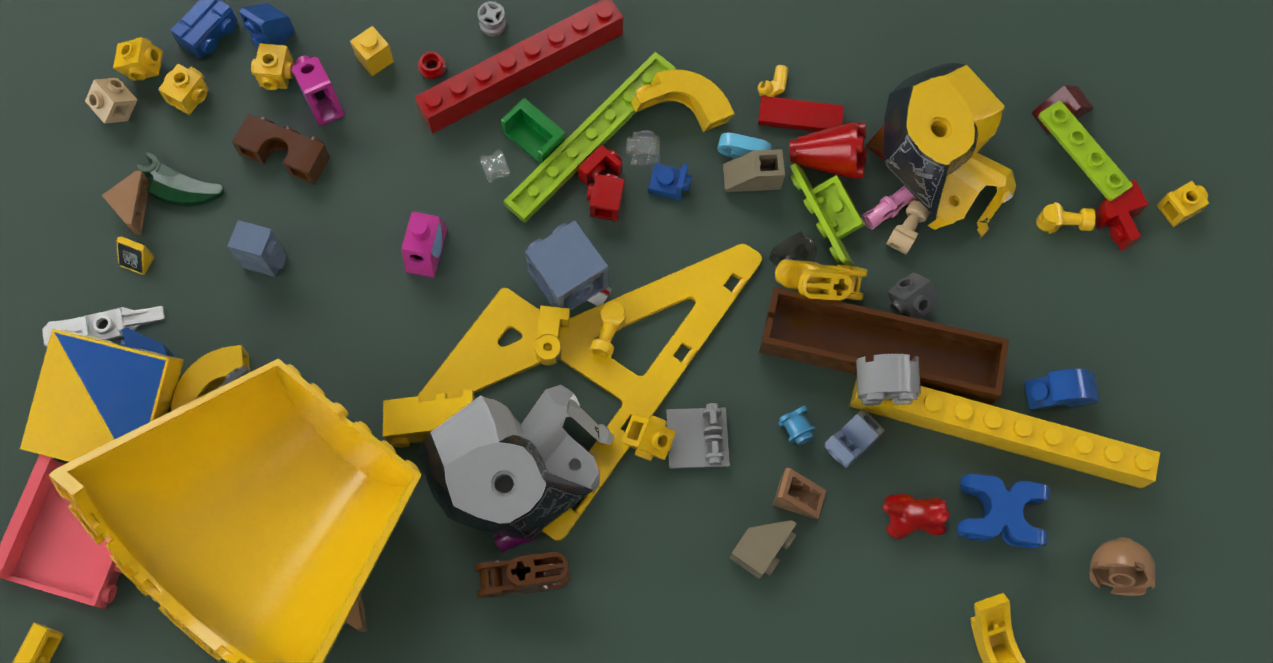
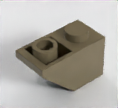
M782 149L754 150L723 164L725 192L781 190L785 177Z
M789 520L748 528L729 559L758 579L764 573L770 576L780 561L775 557L780 548L782 547L787 550L795 539L796 534L792 530L797 523Z

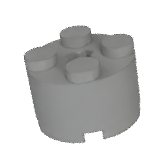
M908 354L874 355V361L866 362L865 357L856 360L858 398L862 399V405H880L881 401L893 400V405H910L912 401L917 400V397L921 396L918 356H915L911 361Z

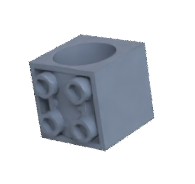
M575 220L568 225L564 223L558 226L552 235L544 240H535L528 246V250L525 251L528 273L552 307L569 308L571 311L608 287V265Z

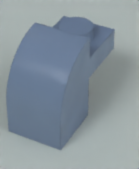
M863 409L840 431L832 435L824 443V447L837 462L847 468L886 430Z

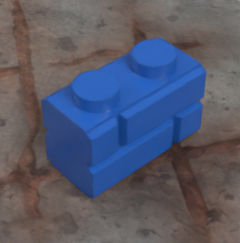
M199 0L170 32L180 46L201 60L206 54H211L215 51L218 41L225 34L228 35L233 32L238 20L231 7L223 1Z

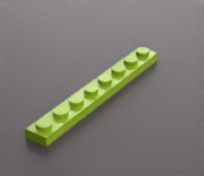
M655 51L503 201L504 206L526 223L578 171V167L601 145H604L636 113L631 104L636 90L644 85L651 84L656 73L676 70V67Z

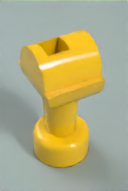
M1054 202V204L1045 206L1038 215L1036 224L1042 231H1049V234L1055 233L1061 226L1078 225L1081 231H1092L1095 226L1096 215L1093 208H1082L1079 213L1066 212L1059 203Z
M616 300L609 301L604 306V309H601L600 321L602 328L599 339H594L590 345L589 351L592 354L607 359L612 357L614 346L611 344V340L615 332L621 330L626 322V316H624L625 309L621 302Z

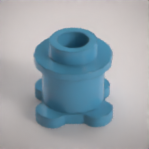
M802 406L779 418L778 424L780 427L785 426L790 435L788 439L790 443L796 442L797 445H802L814 438L812 433L816 430V427L811 426L806 417V412L808 411L806 406Z

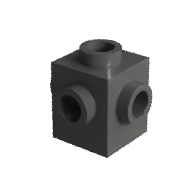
M914 272L906 278L899 280L895 286L887 291L891 301L890 308L894 314L921 319L926 313L940 304L932 281Z

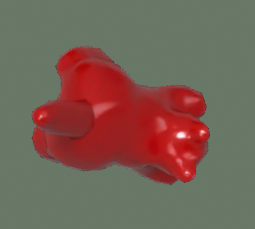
M889 494L882 506L884 512L890 516L889 525L886 527L887 533L895 539H902L916 530L935 536L943 535L946 531V527L943 524L950 517L946 502L941 498L935 497L915 499L908 494Z

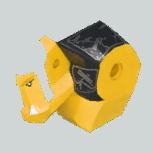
M946 63L922 71L904 80L889 94L884 118L883 154L886 167L936 218V220L927 225L934 230L964 219L979 192L986 185L996 186V195L977 222V231L981 235L980 238H982L989 230L987 223L1001 204L1013 197L1016 183L1012 169L977 153L995 135L1005 106L966 64Z

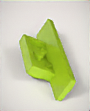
M1062 101L1056 102L1038 115L1040 121L1108 201H1113L1132 187L1129 179Z
M796 163L792 164L790 167L794 174L791 175V179L798 190L802 189L807 198L803 201L811 214L815 213L820 221L816 223V226L824 238H829L832 247L829 248L832 256L837 263L841 261L845 265L853 264L841 239L865 226V223L841 179L835 175L813 189L803 169Z

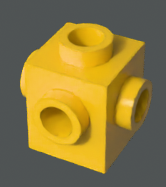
M143 37L118 43L113 69L133 81L158 76L163 51L153 45L150 40Z
M259 43L256 59L254 58L251 62V73L255 76L260 87L268 90L288 89L289 79L294 77L291 69L294 63L288 47Z
M177 64L165 76L164 82L158 90L168 104L190 115L196 106L205 100L209 88L203 80L204 75L193 67L188 69Z
M632 414L621 443L636 449L634 455L645 460L652 461L653 457L665 460L672 447L676 431L665 427L667 421L659 417L650 415L649 418Z

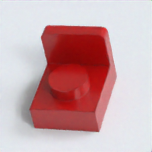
M601 145L578 167V179L587 186L592 180L595 181L596 174L603 175L606 168L619 177L622 174V159L614 150H608Z

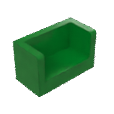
M525 98L501 119L503 133L539 164L547 159L566 140L565 131Z

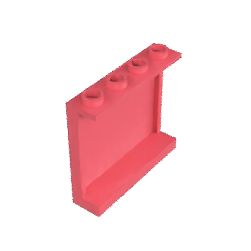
M39 454L0 543V578L106 610L107 605L116 596V583L122 572L109 557L111 553L105 547L106 541L104 540L100 545L95 543L81 526L80 521L69 510L68 506L71 502L66 498L63 499L53 485L49 474L65 463Z

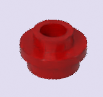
M436 52L424 53L418 61L420 74L428 79L440 77L446 69L444 58ZM430 65H436L435 68H428Z

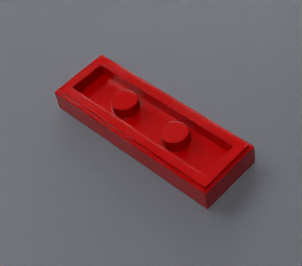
M761 96L758 125L818 132L842 125L844 105Z

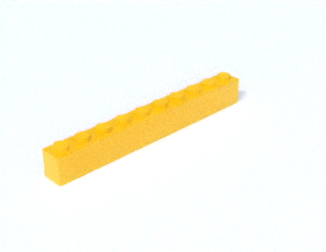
M857 379L855 381L849 406L851 408L865 409L869 413L1141 489L1156 481L1160 452L924 386H921V396L917 397V400L912 401L910 405H893V400L881 401L880 405L866 406L862 405V399L858 398Z

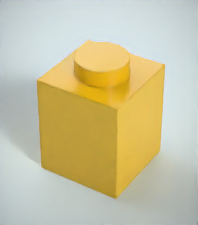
M373 26L350 40L356 59L371 76H374L394 62L389 44Z

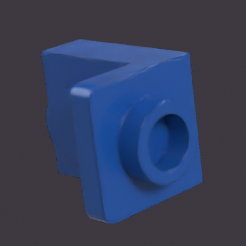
M655 163L648 186V193L681 201L683 191H689L692 175L688 174L689 164L683 163L682 169Z

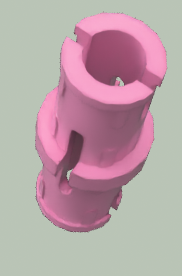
M903 186L889 197L885 196L880 199V203L864 213L861 218L865 226L873 230L886 219L897 216L899 210L917 198Z

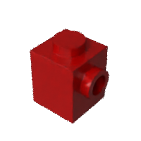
M596 174L595 183L588 186L586 200L590 201V217L618 222L624 195L625 179H621L614 174Z

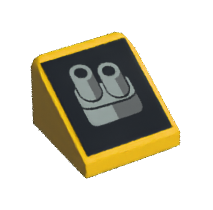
M122 236L118 237L116 241L119 265L144 275L154 259L153 254L143 244Z

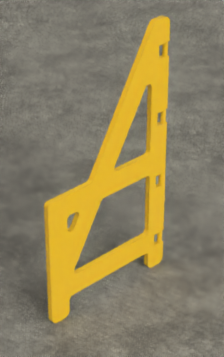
M739 244L613 299L621 302L624 306V316H626L624 327L687 299H692L695 302V306L643 376L636 375L612 358H602L589 351L592 341L600 336L602 328L600 312L601 309H604L606 303L570 318L569 327H561L559 342L562 355L560 360L622 402V406L607 426L614 435V440L609 445L607 443H600L597 440L589 451L595 457L596 466L600 471L599 486L594 493L592 491L583 498L575 511L572 508L568 509L541 530L544 534L555 541H561L568 535L583 511L630 448V446L621 443L625 433L621 430L632 414L649 418L650 415L656 412L686 370V367L760 266L762 257L759 252L746 244ZM733 275L740 279L733 291L730 292L724 285ZM500 289L418 396L421 397V400L436 399V394L447 393V398L463 396V390L473 389V392L476 393L540 365L541 363L538 361L535 352V338L540 310L510 289ZM510 328L522 334V338L519 341L501 347L498 344L501 337ZM681 345H684L690 351L680 362L673 356Z

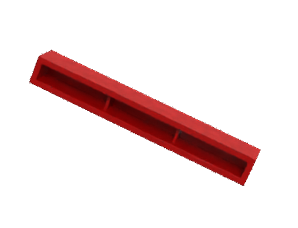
M601 0L414 96L419 113L433 134L623 35V16L612 0Z

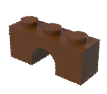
M248 114L232 141L239 155L261 164H265L268 157L275 151H288L283 164L289 175L313 185L317 182L330 158L324 142L314 136L309 138L302 136L298 131L289 126H284V128L277 126L273 121L264 116L255 117Z

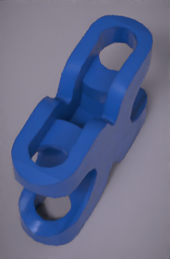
M968 474L961 477L960 488L962 492L978 497L983 503L984 514L982 518H967L958 523L956 533L959 537L988 541L1001 533L1003 540L1011 546L1041 548L1047 545L1048 536L1046 531L1029 525L1024 519L1023 514L1025 504H1040L1050 498V488L1047 485L1019 481L1006 490L1003 481L995 476Z

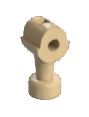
M911 201L906 209L907 219L902 225L895 227L886 243L907 255L919 234L915 232L918 223L925 222L930 215V212L920 201Z

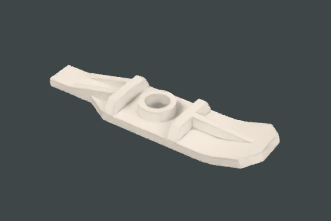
M161 305L140 310L120 307L73 319L51 321L42 329L44 345L48 346L52 329L73 331L104 340L123 337L121 329L128 327L136 330L139 326L165 320L164 307ZM107 320V327L99 329L100 322Z

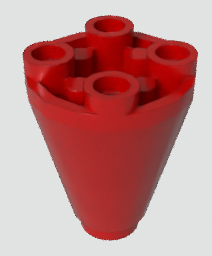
M851 122L799 136L797 140H790V162H797V165L852 179L864 178L865 164L867 162V148L864 147L866 123Z

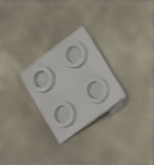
M717 403L706 404V408L666 409L667 427L676 431L672 447L668 452L669 469L730 466L726 407L718 408Z

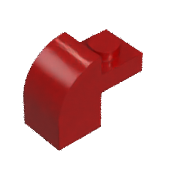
M1136 180L1130 181L1132 187L1113 201H1108L1105 197L1095 212L1097 229L1108 227L1111 239L1117 243L1121 251L1132 247L1142 237L1132 217L1138 216L1146 208L1148 202Z

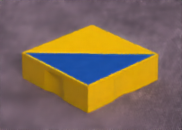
M52 329L20 449L71 462L167 414L172 403V397L179 380L184 359L144 349L117 345L108 340L73 331Z

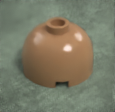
M1125 537L1114 539L1101 544L1093 554L1090 563V581L1100 589L1101 584L1114 587L1110 593L1115 595L1146 594L1147 587L1151 586L1152 589L1155 587V561L1151 553L1144 546L1132 539Z

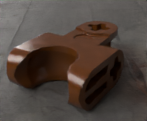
M556 551L519 556L508 561H489L474 565V571L480 573L481 590L477 591V598L482 599L502 597L512 593L528 594L562 589L570 579L567 559ZM521 571H527L525 580H519L518 577L521 576ZM491 573H492V582H493V585H492V586H491V579H490V574H491Z

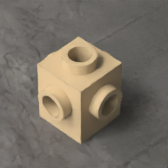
M119 78L95 79L85 102L104 124L128 121L137 99Z

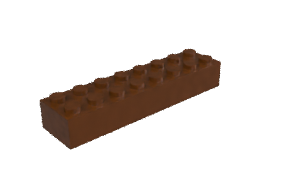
M774 287L768 306L759 353L857 375L856 360L861 357H865L866 362L874 361V355L908 354L910 355V361L915 356H918L920 386L992 405L1001 396L1009 339L840 301L809 299L799 292Z

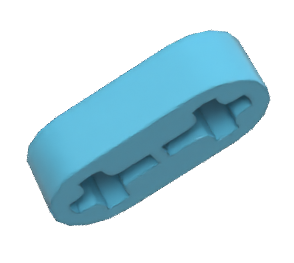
M728 132L721 134L717 149L725 156L738 158L754 150H772V145L762 139Z

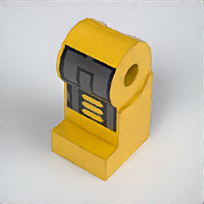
M540 305L535 352L538 361L543 365H554L561 358L560 331L561 327H569L571 315L569 308Z

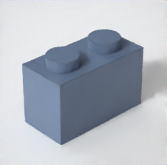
M237 221L227 245L228 249L242 268L276 277L278 269H282L285 264L286 251L273 230L248 222Z

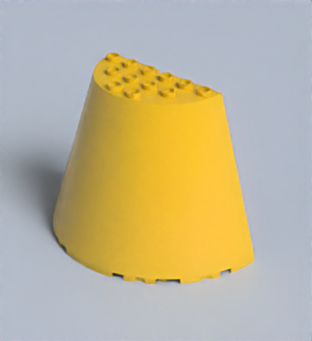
M276 359L56 468L49 474V477L59 495L71 502L68 506L69 510L80 521L81 526L95 543L100 545L104 540L106 541L105 547L111 553L109 557L117 564L116 567L134 583L136 588L145 597L149 595L155 602L157 601L161 605L158 609L218 662L223 659L227 663H324L418 485L422 474L412 461H404L399 457L391 444L384 440L380 441L372 435V431L365 423L361 421L353 423L346 418L349 415L347 410L340 403H333L325 397L323 390L315 383L309 384L304 380L300 372L293 365H286L280 359Z

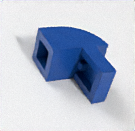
M1086 369L1048 372L1049 376L1024 382L1029 410L1033 412L1061 405L1072 409L1100 402L1095 375Z

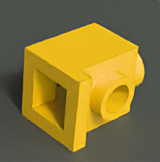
M1190 181L1175 191L1169 192L1156 206L1174 228L1201 212L1209 204L1207 200L1208 193L1203 186H1196L1193 181Z

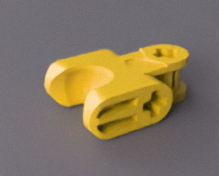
M785 259L778 264L775 271V279L777 283L786 288L798 289L801 295L809 299L862 300L864 293L859 291L862 277L867 276L868 270L850 265H821L812 261Z

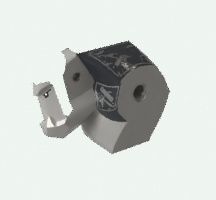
M558 385L543 392L522 424L507 406L480 395L430 432L422 441L418 450L428 485L434 498L448 518L478 530L513 538L531 539L593 491L594 493L600 483V471L596 466L595 457L562 428L565 418L572 417L600 443H607L609 445L614 440V435L604 424L598 425L580 408L578 399L572 391L562 385Z

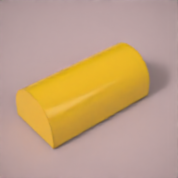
M33 622L12 663H49L63 637V633Z

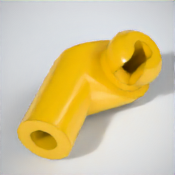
M777 65L773 80H766L765 84L761 81L758 84L757 90L760 97H775L785 91L789 72L787 66Z

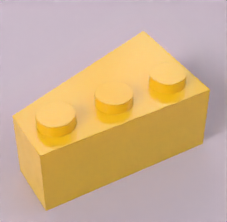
M473 389L463 390V396L447 398V393L436 394V399L421 400V397L415 396L384 400L383 438L388 443H391L393 447L399 448L408 447L410 443L422 442L430 432L476 399Z

